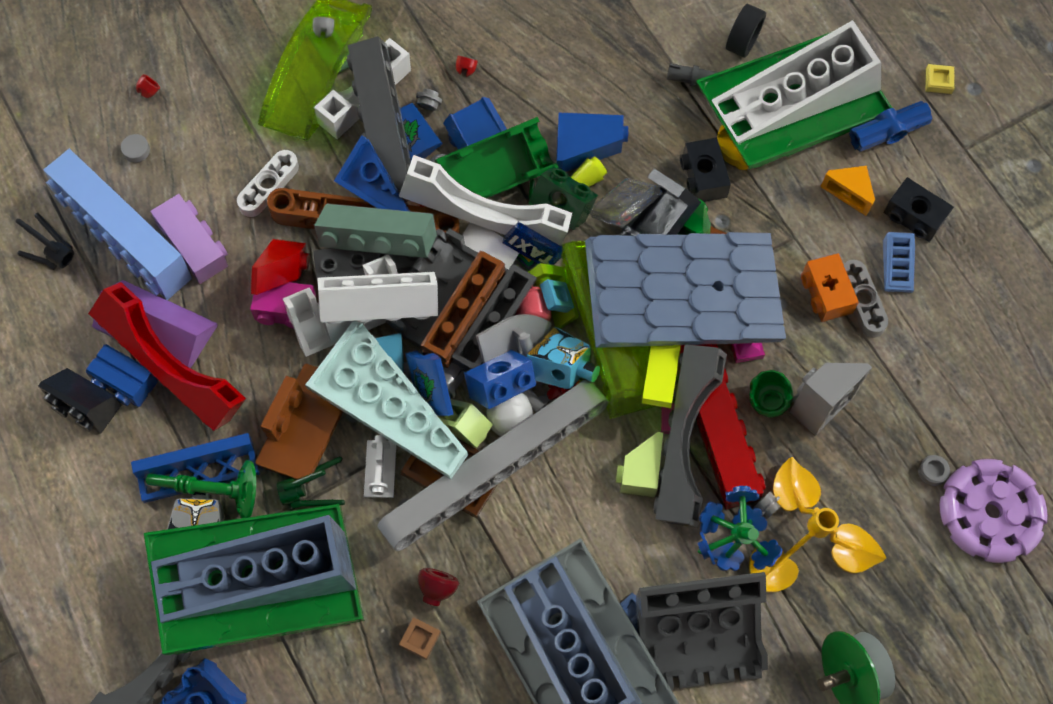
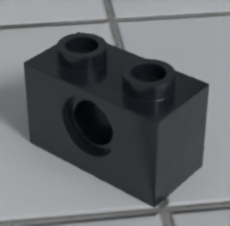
M717 137L685 143L683 154L680 155V164L682 170L687 171L688 178L686 184L688 191L703 202L727 198L731 183ZM699 169H705L708 173H702Z
M907 177L889 200L883 213L893 222L911 230L916 237L925 239L930 243L947 220L954 206ZM912 209L918 210L921 214L915 213Z

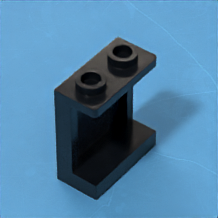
M653 169L648 178L657 186L651 195H649L628 224H625L620 219L615 221L622 228L621 235H677L701 203L686 188Z

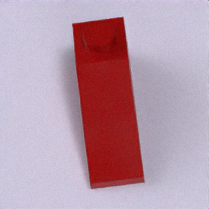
M272 239L252 266L251 294L258 295L299 279L303 271L307 270L309 266L310 255L306 253V243Z

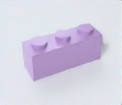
M177 194L150 211L157 226L170 244L182 255L186 266L199 284L228 267L225 256L228 255L227 251L219 240L217 242L212 240L210 236L213 233L204 220L199 222L196 218L198 212L190 200L185 202L180 194Z

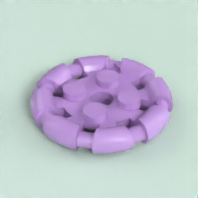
M980 459L972 461V465L968 467L961 466L947 479L944 485V496L940 497L942 523L948 527L952 534L950 538L953 542L972 557L977 555L983 557L984 561L992 563L1015 561L1017 556L1029 554L1039 544L1044 535L1042 528L1043 525L1047 524L1048 517L1043 494L1039 495L1035 488L1036 482L1019 467L1004 465L1002 460ZM1000 475L1006 477V482H996L997 476ZM975 476L980 482L976 486L972 483V477ZM1022 492L1025 493L1029 500L1023 504L1017 495ZM957 495L965 497L963 504L956 500ZM992 504L996 506L999 510V518L988 516L985 511L986 505ZM963 519L967 528L962 529L958 521ZM1024 520L1030 521V528L1021 526ZM980 536L990 539L988 546L979 544ZM1011 537L1014 544L1010 546L1006 543L1005 539Z

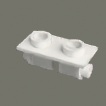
M376 435L375 440H367L364 497L394 498L396 444L387 441L382 435Z

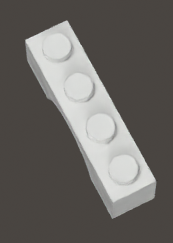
M389 38L385 43L388 47L396 85L411 71L410 56L406 50ZM352 86L341 92L332 90L314 107L318 124L336 139L342 136L359 120L357 107L360 106L359 99L354 94Z

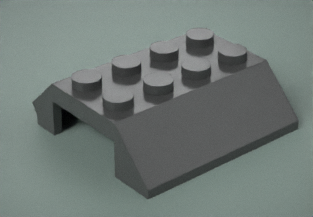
M450 228L446 232L437 229V236L431 247L433 252H429L427 258L418 257L411 267L416 273L435 272L438 285V316L478 252L465 245L464 236ZM514 264L511 265L509 270L505 268V276L497 285L492 296L452 355L451 363L458 365L462 370L466 371L483 364L476 335L500 321L514 316L536 282L537 277ZM430 316L427 319L401 318L397 321L386 320L385 322L397 333H401L405 340L421 348V343L438 316Z
M765 572L639 588L636 595L638 635L671 690H674L673 678L676 677L678 678L679 689L704 686L703 674L708 673L710 685L735 682L734 670L737 669L740 681L762 678L761 670H768V654L763 645L761 633V603L766 602Z

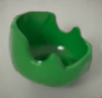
M775 370L760 372L750 382L749 400L751 406L759 415L771 418L783 415L791 407L793 401V389L790 381L783 373Z

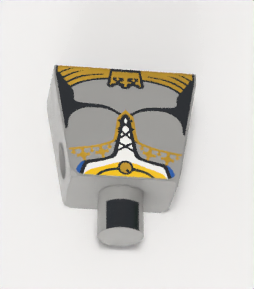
M195 492L191 495V499H176L167 529L224 521L223 506L219 500L209 499L210 493Z

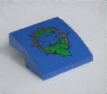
M411 103L400 108L411 160L413 155L425 159L443 143L415 104Z
M417 350L405 353L412 383L418 393L430 405L436 415H454L441 358L435 353L423 356Z

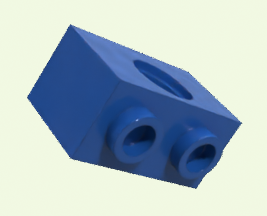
M509 350L464 373L469 398L487 409H491L536 386L532 360L514 350Z

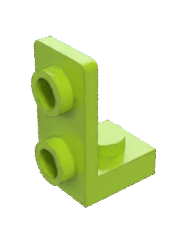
M540 263L528 271V273L537 277L532 287H540V284L547 279L566 282L574 308L567 313L551 310L556 328H563L579 317L563 267Z

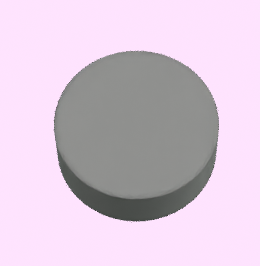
M132 134L122 141L121 151L128 161L137 163L148 157L150 146L145 137L139 134Z
M930 455L920 463L918 473L924 483L938 486L949 477L950 467L943 457Z

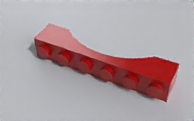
M122 282L102 290L88 313L98 325L115 338L162 385L179 398L182 404L187 406L213 431L230 422L246 398L226 379L214 378L198 373L175 358L153 331L145 314L142 301Z

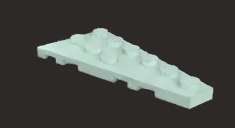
M355 320L350 324L305 384L307 389L450 479H452L468 456L465 448L434 413L430 405L422 398L417 389L392 358L387 355L362 322Z

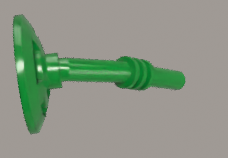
M250 460L244 462L236 481H230V484L197 480L196 477L186 475L172 477L149 473L146 477L147 485L172 488L179 493L194 494L195 492L228 495L230 499H235L240 518H248L252 515L256 497V471L254 463Z

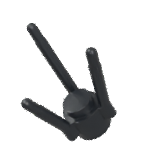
M35 213V218L57 242L54 240L49 241L19 218L16 219L18 225L46 245L43 251L46 259L21 250L17 252L19 256L46 265L52 270H55L57 267L63 269L69 265L74 257L73 246L65 242L39 213Z

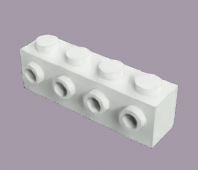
M435 272L317 278L320 322L339 324L343 321L356 320L365 323L374 319L397 321L401 318L427 319L430 316H438V285Z

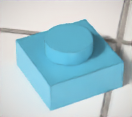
M547 279L540 284L548 310L567 313L574 308L566 282Z

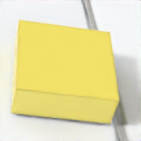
M928 64L926 67L925 92L952 94L954 91V67Z

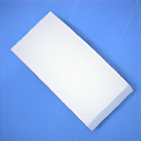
M469 223L462 234L467 247L478 253L480 250L501 260L505 263V268L508 270L521 251V248L515 247L516 245L514 244L511 245L507 239L492 230L473 223Z

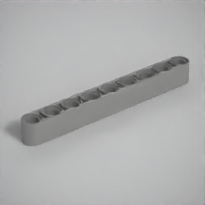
M588 380L580 382L463 462L452 479L444 475L388 513L378 523V529L395 551L407 548L599 415L607 407L608 399L593 382Z

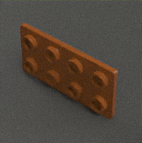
M304 364L297 379L285 376L260 426L267 439L256 459L258 467L294 478L295 480L315 472L343 414L342 410L307 389L305 384L318 367Z

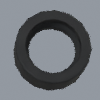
M747 3L734 22L727 39L726 50L745 58L760 34L766 18V12Z

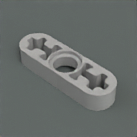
M849 260L844 264L847 274L850 269L853 273H859L856 280L853 275L848 276L855 294L864 292L871 298L869 304L858 303L854 311L855 317L865 335L878 337L883 334L888 326V317L866 266L861 261ZM871 316L874 322H880L877 328L874 324H868L871 319Z

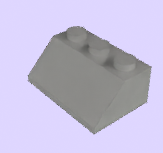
M825 363L819 370L813 367L802 379L803 383L797 389L798 393L793 397L792 402H794L790 413L816 436L854 398L872 367L868 363Z

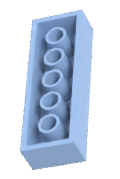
M70 148L43 169L49 179L46 184L55 193V199L64 208L69 206L73 210L71 213L82 225L86 223L91 228L90 232L99 242L105 241L109 245V251L118 260L123 258L128 263L126 265L135 277L142 276L146 281L145 285L153 294L157 296L160 293L168 300L192 279L182 255Z

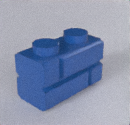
M107 344L103 345L96 358L86 368V373L92 383L104 390L108 389L113 392L118 401L125 406L131 403L140 407L148 397V393L158 383V379L147 368Z

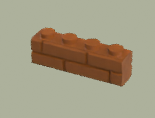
M479 251L421 343L423 355L435 353L441 358L443 367L448 368L450 366L452 355L492 296L497 285L505 276L504 262L484 251Z

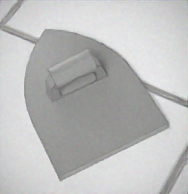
M521 314L506 318L476 335L482 362L485 363L509 350H514L527 357V354L549 333L552 323L535 315Z

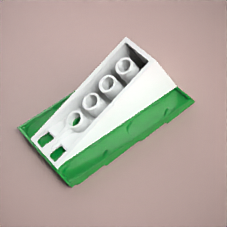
M853 20L833 32L696 80L704 97L707 99L749 170L761 167L784 156L788 157L823 141L832 140L850 132L852 128L870 122L881 112L892 108L881 91V61Z

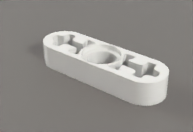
M282 150L277 152L239 193L237 204L243 215L247 217L259 215L267 206L269 194L275 189L284 188L298 172L297 157L292 151ZM290 161L291 166L284 165L281 167V162L287 163ZM266 178H272L276 181L275 185L269 189L261 187V182ZM248 200L251 202L255 200L256 204L254 206L251 204L246 206L245 201Z

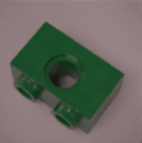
M553 166L540 175L529 202L534 205L549 204L571 212L569 228L575 230L586 222L598 195L592 192L587 185L578 183L569 177L564 170Z

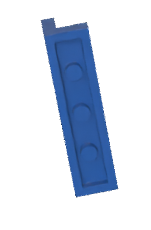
M249 433L131 462L133 474L138 479L143 503L183 494L182 492H176L172 488L161 487L159 491L148 493L145 480L149 473L158 475L170 474V476L176 477L180 471L188 470L194 474L193 477H196L197 480L200 477L203 479L202 481L227 483L237 479L239 470L232 467L236 458L249 454L250 461L254 463L256 475H260L256 464L253 441ZM217 463L223 467L217 477L209 478L202 474L208 464Z

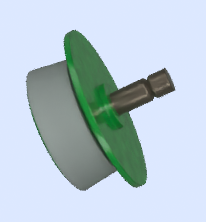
M835 631L826 636L821 651L825 677L817 681L821 691L832 689L834 696L840 704H879L880 699L891 696L895 688V672L886 649L877 638L866 632H859L852 636L844 631Z

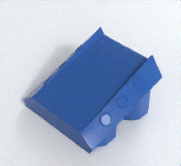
M482 97L479 101L454 114H449L443 122L448 131L450 143L458 148V150L507 130L491 100L486 97Z
M204 658L196 667L188 668L183 673L182 682L174 690L168 691L160 704H245L247 698L246 693L241 692L217 667V663Z

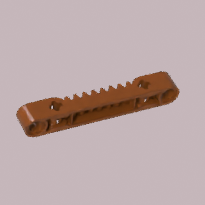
M287 188L275 189L267 198V205L273 221L280 225L315 229L314 225L326 204L376 208L361 198ZM280 205H288L284 209H278ZM407 205L410 212L433 214L436 230L449 226L453 231L460 234L459 218L429 207Z

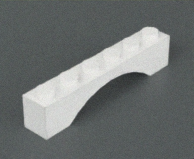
M413 155L399 197L506 236L513 238L516 235L519 237L517 240L521 241L523 239L528 244L530 243L556 254L568 233L572 216L571 212L549 204L511 205L486 199L456 182L440 164Z

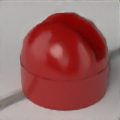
M457 56L456 71L461 75L464 68L467 69L466 77L471 76L476 70L478 61Z
M145 74L136 83V91L141 93L143 98L154 96L160 89L159 84Z

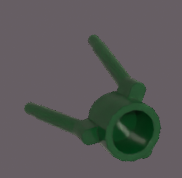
M339 456L317 466L314 473L297 480L288 478L285 481L278 482L277 491L282 505L291 504L292 509L336 504L345 505L344 500H301V497L306 496L304 484L324 476L326 469L340 463L343 458Z

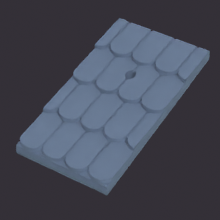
M728 232L727 234H637L636 236L599 235L597 237H589L585 240L596 348L769 343L785 340L786 334L783 326L781 300H779L780 294L777 273H775L773 247L771 246V233Z

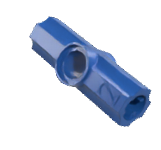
M923 101L897 111L894 108L887 109L878 114L874 120L852 128L849 133L851 144L855 150L857 149L859 152H862L884 142L887 144L896 143L904 138L908 132L930 124L933 119L931 109L927 102L924 103Z

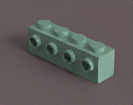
M326 204L314 225L320 247L427 258L437 236L434 217L431 213Z

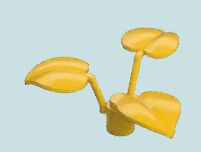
M793 457L789 458L779 468L772 488L773 495L780 497L777 503L785 511H794L798 508L802 514L813 516L810 517L807 523L809 533L785 554L783 551L772 567L766 566L762 570H757L750 556V574L765 572L766 592L785 590L795 582L799 569L796 563L789 559V557L813 536L824 538L830 534V541L835 543L831 550L832 558L839 568L848 573L866 571L886 559V555L880 545L861 527L854 524H842L838 527V515L830 508L819 509L816 507L814 509H807L812 508L818 503L821 496V488L816 478Z

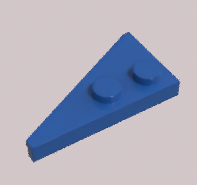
M361 135L334 181L378 209L410 211L403 198L399 197L398 189L369 139Z

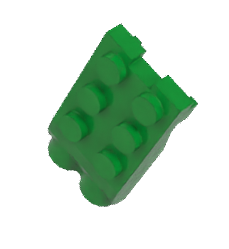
M538 117L435 159V163L440 164L456 182L484 198L536 178L553 166L559 168L557 163H553L550 158L547 143L538 128V122H540Z

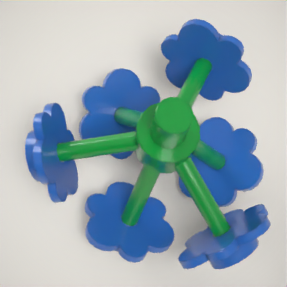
M736 486L733 488V491L726 492V501L739 502L740 505L738 515L733 517L734 524L724 520L723 505L720 503L708 502L699 517L701 522V532L699 533L703 541L697 543L699 546L698 553L702 554L704 560L710 558L712 564H717L718 568L722 571L729 569L737 571L739 569V564L744 561V554L738 550L742 544L751 543L756 548V552L752 554L751 559L754 561V567L757 570H762L766 566L772 567L782 555L783 550L775 539L769 542L761 541L760 543L756 540L759 536V531L767 528V520L762 517V510L759 508L752 510L750 506L746 505L748 501L759 499L757 490H751L749 486ZM718 525L731 530V536L709 545L704 534L709 532L715 533Z

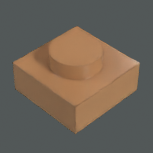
M413 617L399 646L427 660L441 631Z

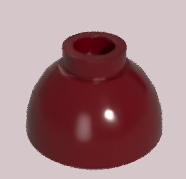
M433 568L419 570L418 584L424 595L422 601L427 604L440 606L441 601L451 597L458 589L460 584L458 579L449 573Z

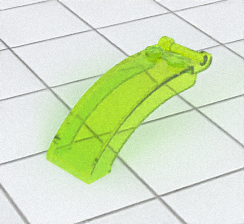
M317 0L295 29L278 62L262 105L258 125L308 142L319 126L314 107L329 94L347 55H349L348 45L358 42L361 38L363 26L370 18L372 5L366 3L360 5L348 0ZM327 17L334 19L332 35L328 38H325V32H321L320 37L315 35L312 27L313 18Z

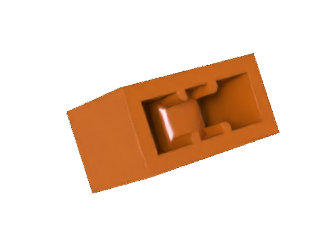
M839 253L807 261L801 273V280L804 288L809 289L812 297V309L815 314L819 315L821 322L853 314L859 301Z

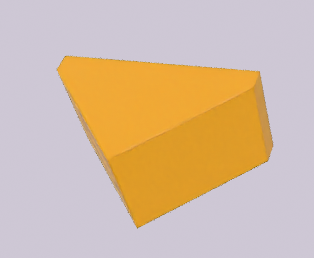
M867 166L828 170L821 188L867 216L875 202Z

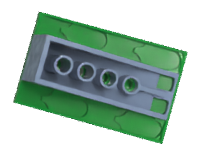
M339 504L144 533L162 654L164 655L182 654L365 621L342 508Z

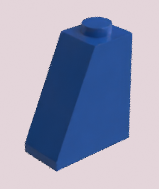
M559 113L556 162L559 169L568 172L579 168L587 158L591 159L595 156L601 160L621 153L623 142H628V126H623L624 115Z

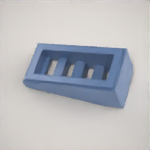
M888 232L883 240L884 289L888 292L913 293L915 234ZM893 255H905V258H893ZM892 266L905 267L906 270L892 269ZM892 277H906V281H892Z

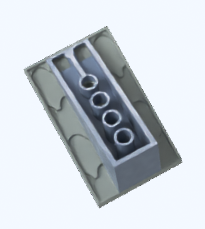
M581 538L477 601L534 704H679Z

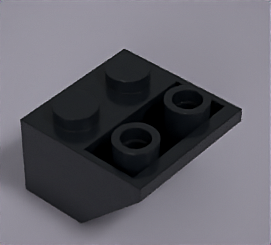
M68 368L41 381L38 385L45 394L43 399L52 405L51 409L64 418L69 414L76 419L75 423L88 432L94 429L102 433L122 406L115 395Z

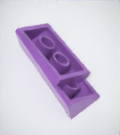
M124 280L120 281L142 301L148 321L165 348L185 366L191 368L218 324ZM93 320L92 327L94 329L112 337L104 328L100 327L95 320Z

